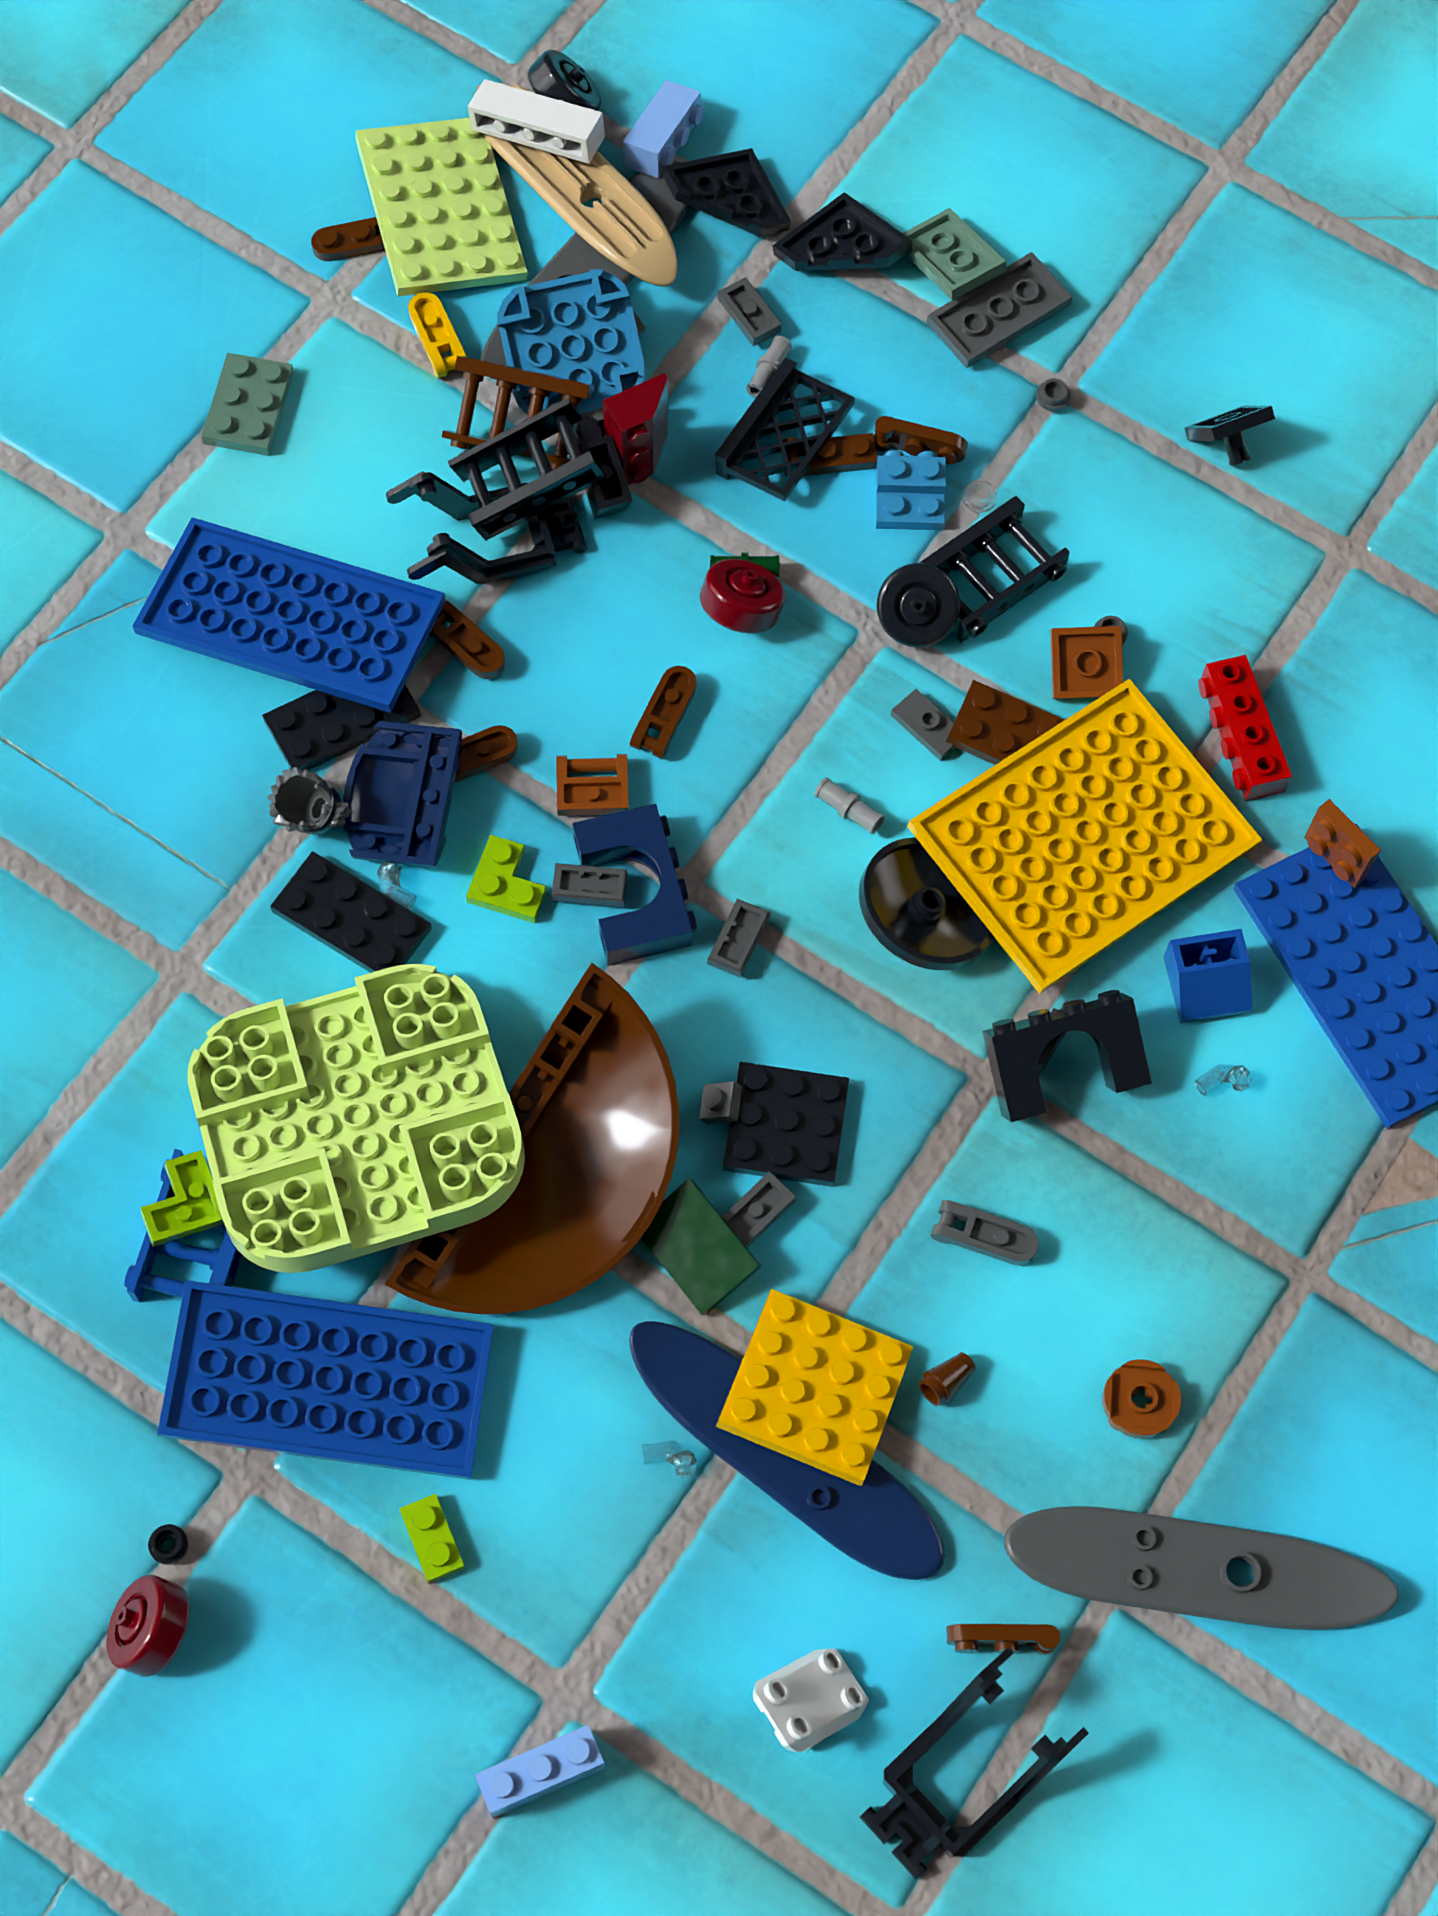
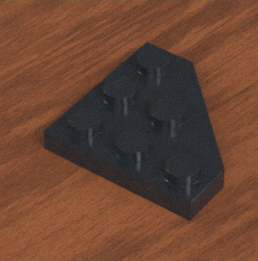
M752 148L664 166L662 176L675 200L759 237L789 231L791 220Z
M844 192L772 245L773 254L795 271L888 268L912 250V240Z

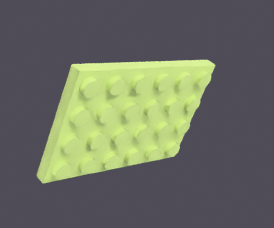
M470 118L356 130L355 139L398 297L423 292L431 293L527 280L528 272L491 145L483 133L471 129Z

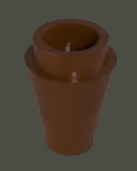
M960 1352L958 1355L924 1372L923 1379L919 1381L920 1391L935 1406L949 1403L970 1377L971 1373L976 1370L974 1362L967 1354Z

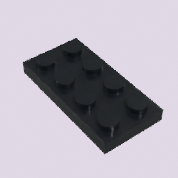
M404 685L391 713L314 690L263 714L262 717L289 768L298 767L303 771L317 767L360 746L362 743H367L378 732L374 728L378 721L406 724L421 717V713L408 688Z
M313 851L270 905L271 911L370 973L389 967L405 965L432 929L431 923Z

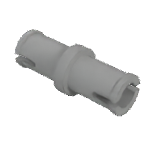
M775 336L766 354L757 361V370L746 387L748 394L753 398L758 396L779 365L787 357L789 351H791L792 344L787 338Z
M824 778L816 788L815 797L820 798L839 811L838 815L844 820L851 819L870 834H875L883 824L885 819L883 814L878 813L862 802L860 795L855 792L850 794L832 782L831 779Z

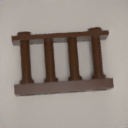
M457 356L455 370L464 371L463 378L466 379L457 429L456 431L443 430L442 438L451 439L450 446L470 449L471 444L479 445L504 432L512 389H516L517 384L530 386L529 393H532L527 419L542 412L545 396L549 397L550 391L562 393V400L569 398L577 409L578 404H582L583 398L592 399L595 385L471 357ZM484 376L497 379L496 385L499 386L489 439L470 435L479 382H483ZM559 432L555 452H546L552 469H556L570 461ZM529 448L518 453V455L533 458Z

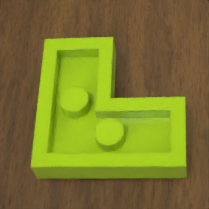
M490 834L467 892V903L535 923L547 891L544 885L515 877L525 851L524 844Z
M202 1150L165 1161L164 1167L175 1197L143 1206L140 1210L153 1247L224 1224L212 1182L213 1179Z

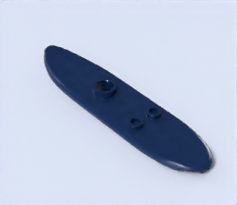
M645 1321L638 1323L632 1328L629 1344L633 1361L642 1380L663 1408L703 1445L823 1539L857 1562L882 1574L899 1579L921 1580L936 1575L942 1568L945 1557L944 1544L933 1519L916 1497L881 1465L872 1459L862 1486H859L716 1427L742 1360L717 1344L674 1325L656 1321Z

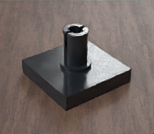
M1243 405L1184 427L1187 440L1217 441L1223 438L1229 458V465L1233 466L1243 463L1242 460L1246 462L1251 459L1242 431L1275 419L1272 406Z

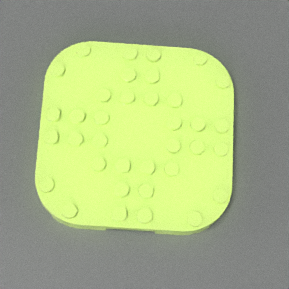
M398 965L354 977L355 987L285 1006L283 998L240 1010L220 1020L206 1032L208 1038L201 1045L200 1049H194L188 1066V1086L196 1118L200 1126L219 1210L232 1243L244 1257L268 1270L285 1273L308 1272L473 1223L497 1210L511 1196L520 1181L524 1168L525 1153L522 1135L510 1095L507 1092L491 1044L489 1031L480 1004L473 990L460 977L455 974L450 977L437 972L436 966Z

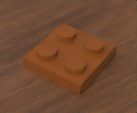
M1121 626L1050 629L1052 699L1100 698L1123 683Z
M1330 799L1318 808L1304 836L1310 849L1315 854L1323 856L1333 866L1335 874L1341 880L1348 881L1354 888L1365 880L1381 851Z

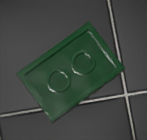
M690 1178L662 1202L650 1226L641 1237L700 1314L704 1316L762 1267L693 1179Z

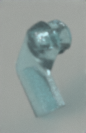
M381 863L377 871L380 892L410 910L415 904L417 896L400 886L399 877L401 876L402 866L398 863Z
M1218 1064L1197 1078L1194 1084L1197 1090L1205 1096L1223 1083H1232L1234 1090L1245 1091L1251 1087L1252 1079L1249 1076L1250 1071L1243 1065Z
M677 1441L642 1445L644 1464L667 1461L675 1466L676 1475L680 1478H690L696 1473L695 1464L697 1459L695 1454Z

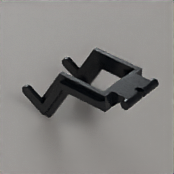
M422 471L386 493L387 502L390 504L400 503L416 494L422 501L429 502L458 521L468 519V514L480 508L475 495L467 496L431 472L425 473ZM508 487L488 492L493 502L507 495L510 491ZM572 496L526 520L534 545L531 551L488 561L450 538L449 534L439 533L432 538L433 543L427 547L428 557L407 569L409 579H421L445 565L475 584H486L550 569L556 565L555 552L573 548L575 553L585 552L587 545L580 522L573 521L577 518V512Z
M1009 1647L983 1669L944 1712L883 1770V1785L891 1792L893 1797L878 1812L870 1806L859 1817L883 1844L896 1834L902 1842L891 1853L915 1880L928 1869L921 1861L937 1845L949 1858H963L1089 1734L1083 1727L1068 1742L1060 1737L1055 1743L1045 1734L1031 1748L1039 1759L970 1827L952 1826L913 1784V1765L955 1726L981 1697L990 1705L1005 1691L996 1681L1003 1675L998 1668L1014 1654Z

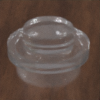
M974 480L964 489L963 502L973 512H987L996 504L997 492L987 480Z

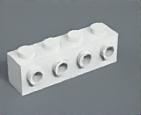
M486 79L483 80L468 105L471 129L588 164L605 138L602 112Z

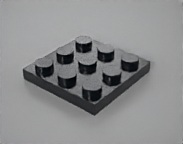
M739 1062L736 1083L742 1086L738 1121L730 1122L723 1170L763 1177L770 1172L777 1179L834 1187L849 1078Z

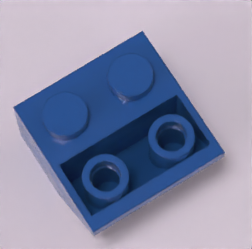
M1242 929L1170 940L1163 957L1180 1023L1252 1011L1251 964Z

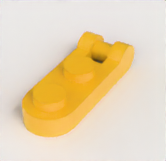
M418 293L409 301V316L431 362L434 374L438 379L446 376L448 371L455 369L457 356H466L439 298L432 293ZM451 351L453 356L442 359L441 353Z

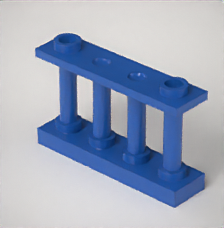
M174 1149L171 1159L184 1156L182 1150ZM164 1165L161 1171L163 1185L157 1202L175 1197ZM224 1224L212 1227L221 1230V1234L224 1235L221 1247L215 1248L214 1251L176 1241H169L153 1247L146 1231L135 1266L130 1265L127 1270L124 1286L127 1288L126 1291L131 1299L139 1303L145 1288L183 1297L185 1282L150 1274L156 1254L161 1253L209 1265L210 1270H213L209 1281L210 1284L232 1287L242 1254L232 1243Z

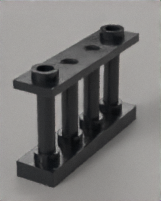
M569 398L552 404L544 411L472 449L461 452L459 456L448 461L450 468L463 482L469 480L480 508L468 514V517L474 529L485 541L606 479L602 466L590 451L585 454L582 453L571 426L581 421L582 416ZM559 432L570 461L552 470L541 441ZM529 448L540 477L522 486L511 457ZM499 464L510 492L492 502L481 473Z
M1017 496L1008 500L919 562L934 565L946 574L952 570L960 571L988 601L973 612L960 598L959 618L961 621L957 634V639L960 643L970 636L975 638L982 634L990 622L1048 581H1057L1067 570L1066 565L1070 552L1066 547L1051 556L1021 525L1025 504ZM1005 533L1007 535L1012 534L1040 565L1025 575L995 543L996 540ZM979 551L981 553L986 552L1014 584L999 593L969 561L970 558Z

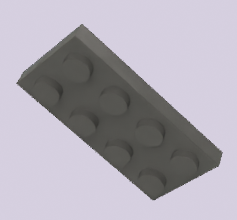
M1030 252L1007 266V271L930 313L927 316V324L966 368H969L1071 305L1072 296L1041 261Z

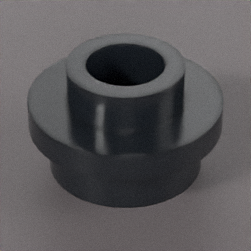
M173 1524L158 1527L153 1531L148 1541L150 1555L155 1561L164 1565H172L182 1560L189 1547L186 1533L180 1527ZM167 1539H174L176 1541L175 1548L170 1552L163 1551V1543Z

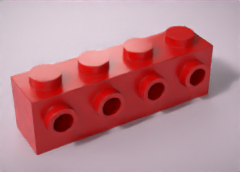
M1241 655L1207 663L1201 678L1198 680L1199 691L1202 698H1207L1210 705L1209 714L1213 728L1218 729L1220 732L1223 756L1226 760L1230 759L1232 764V778L1235 788L1238 791H1242L1245 802L1286 792L1292 774L1247 656Z

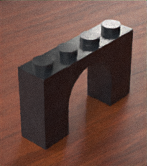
M1119 990L1102 992L1098 994L1097 1000L1086 1003L1083 999L1072 1000L1064 1003L1063 1009L1050 1012L1049 1009L1032 1011L1027 1014L1028 1019L1014 1022V1019L999 1020L992 1023L993 1028L982 1031L1001 1116L1010 1122L1046 1113L1038 1078V1061L1047 1043L1064 1032L1083 1031L1092 1037L1098 1049L1105 1085L1112 1091L1119 1093L1152 1084L1134 999L1124 993H1120Z

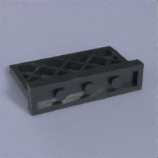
M785 357L714 454L716 474L727 480L732 475L782 501H786L821 449L855 404V398L798 371L797 363ZM799 384H802L812 389L813 395L795 399L793 392ZM835 400L842 404L838 410L824 413L821 402ZM812 404L817 405L818 415L801 418L798 407ZM794 410L795 420L782 423L777 422L776 415L780 411ZM822 423L824 430L820 435L806 437L804 426ZM799 428L802 439L783 443L780 432ZM776 433L779 444L760 448L758 440L761 436ZM805 448L806 456L803 459L789 462L786 451ZM781 452L783 464L765 466L763 456ZM758 457L761 468L747 471L739 466L744 460ZM787 472L789 479L783 488L770 482L769 475Z

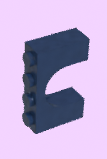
M647 805L572 823L573 839L580 865L595 867L616 861H634L648 867L660 883L657 895L645 907L598 919L599 935L607 965H614L692 946V933L697 932L696 919L693 911H686L684 900L688 899L686 884L683 878L677 879L675 868H679L675 847H668L666 837L670 836L669 824L666 815H659L657 805Z

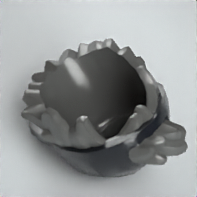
M298 767L283 770V776L278 775L276 777V784L270 787L272 794L268 796V799L272 802L269 805L270 816L274 817V824L286 826V830L289 832L299 831L313 835L323 834L333 827L343 826L346 823L344 819L352 814V809L349 808L347 802H342L341 795L336 787L319 777L317 773H311L307 769L302 771Z

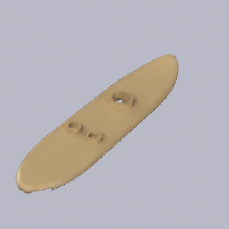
M514 84V86H511L521 90L529 91L516 84ZM483 133L493 149L578 235L598 252L627 272L650 284L666 287L675 281L678 269L676 250L663 220L644 196L598 150L588 164ZM593 198L601 199L602 204L594 201V207L592 208L583 205L585 201Z

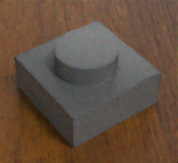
M735 1081L704 1085L699 1120L706 1124L738 1121L742 1086Z

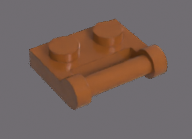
M616 754L617 758L567 759V755L556 756L558 816L608 815L629 810L627 754ZM617 772V776L568 777V773Z

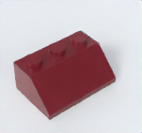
M665 373L603 400L604 437L612 435L628 485L641 483L654 474L668 435V378Z

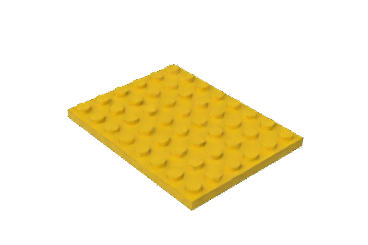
M1130 679L909 820L907 825L909 830L1039 994L1256 848L1262 841V838Z

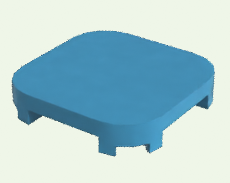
M590 269V272L527 286L522 284L511 289L512 291L503 299L497 312V325L507 366L595 385L592 399L583 398L582 404H578L577 410L580 414L602 408L604 399L645 382V363L631 298L626 285L615 275L605 272L603 269ZM517 384L516 389H512V393L518 406L528 415L532 393H529L530 386ZM550 391L549 397L545 396L542 411L556 402H561L563 394Z

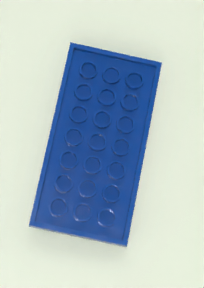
M192 517L132 627L137 635L391 713L446 602L445 593Z
M1310 847L1235 883L1233 890L1385 1127L1389 1129L1438 1104V945L1379 856H1377L1365 880L1355 888L1348 881L1341 880L1335 874L1333 866L1323 856L1315 854Z
M185 1280L157 1435L159 1437L470 1480L494 1324Z

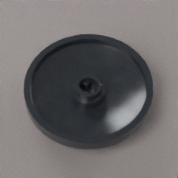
M916 837L900 839L884 846L874 855L865 868L859 884L861 912L867 926L876 939L898 958L925 969L953 970L975 961L994 938L992 933Z

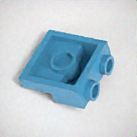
M890 450L884 456H877L876 529L944 530L945 457H938L932 451L921 452L917 457L904 456L898 450Z

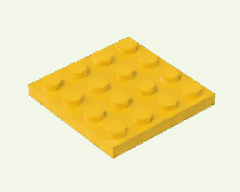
M771 1289L716 1427L862 1486L913 1346Z

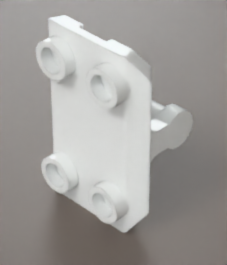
M837 1649L814 1650L756 1681L753 1690L754 1702L761 1713L764 1712L776 1730L774 1734L781 1745L789 1751L799 1753L804 1750L805 1752L810 1750L828 1736L860 1719L869 1702L865 1692Z

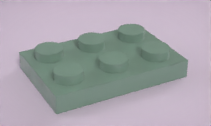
M950 208L903 233L912 240V250L905 256L952 301L1007 271L1006 260Z
M227 353L201 436L203 444L269 456L293 377V365Z

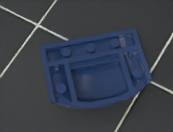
M378 721L374 726L378 732L366 745L363 743L360 745L352 761L345 784L343 802H347L349 808L352 809V814L344 819L346 823L343 825L344 832L348 835L352 846L349 852L354 859L436 868L447 839L444 836L456 773L457 770L460 771L462 731L461 729Z

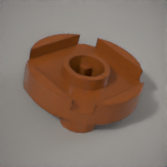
M1137 1359L1128 1361L1111 1374L1103 1388L1102 1405L1108 1417V1423L1113 1429L1138 1439L1153 1438L1166 1432L1179 1414L1181 1391L1176 1380H1173L1165 1372L1166 1369L1150 1360ZM1138 1390H1144L1145 1397L1152 1399V1404H1146L1144 1409L1137 1407V1403L1132 1402L1131 1396L1137 1395Z

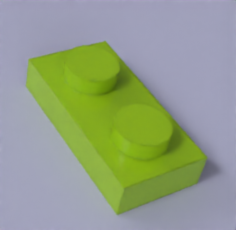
M436 1493L399 1508L428 1584L465 1569Z

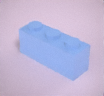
M665 80L623 141L624 167L659 178L664 170V166L672 165L675 153L679 147L686 144L689 133L694 125L698 126L702 120L704 108L701 106V91Z
M588 1724L474 1775L493 1819L605 1769V1765Z

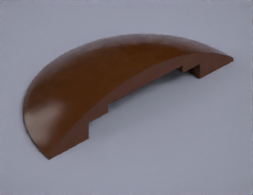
M590 964L509 1092L519 1123L525 1153L523 1173L516 1189L503 1205L478 1221L413 1240L384 1285L406 1297L454 1312L505 1314L530 1310L561 1300L598 1280L623 1259L650 1226L663 1202L677 1157L680 1129L679 1103L675 1079L662 1042L644 1011L619 983L595 964Z

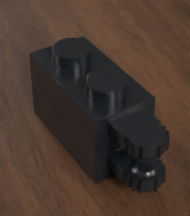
M585 416V418L579 421L575 436L578 437L577 441L582 453L585 454L590 451L602 466L606 475V479L585 489L594 519L627 510L632 502V497L612 435L603 437L598 426L599 423H597L594 417Z

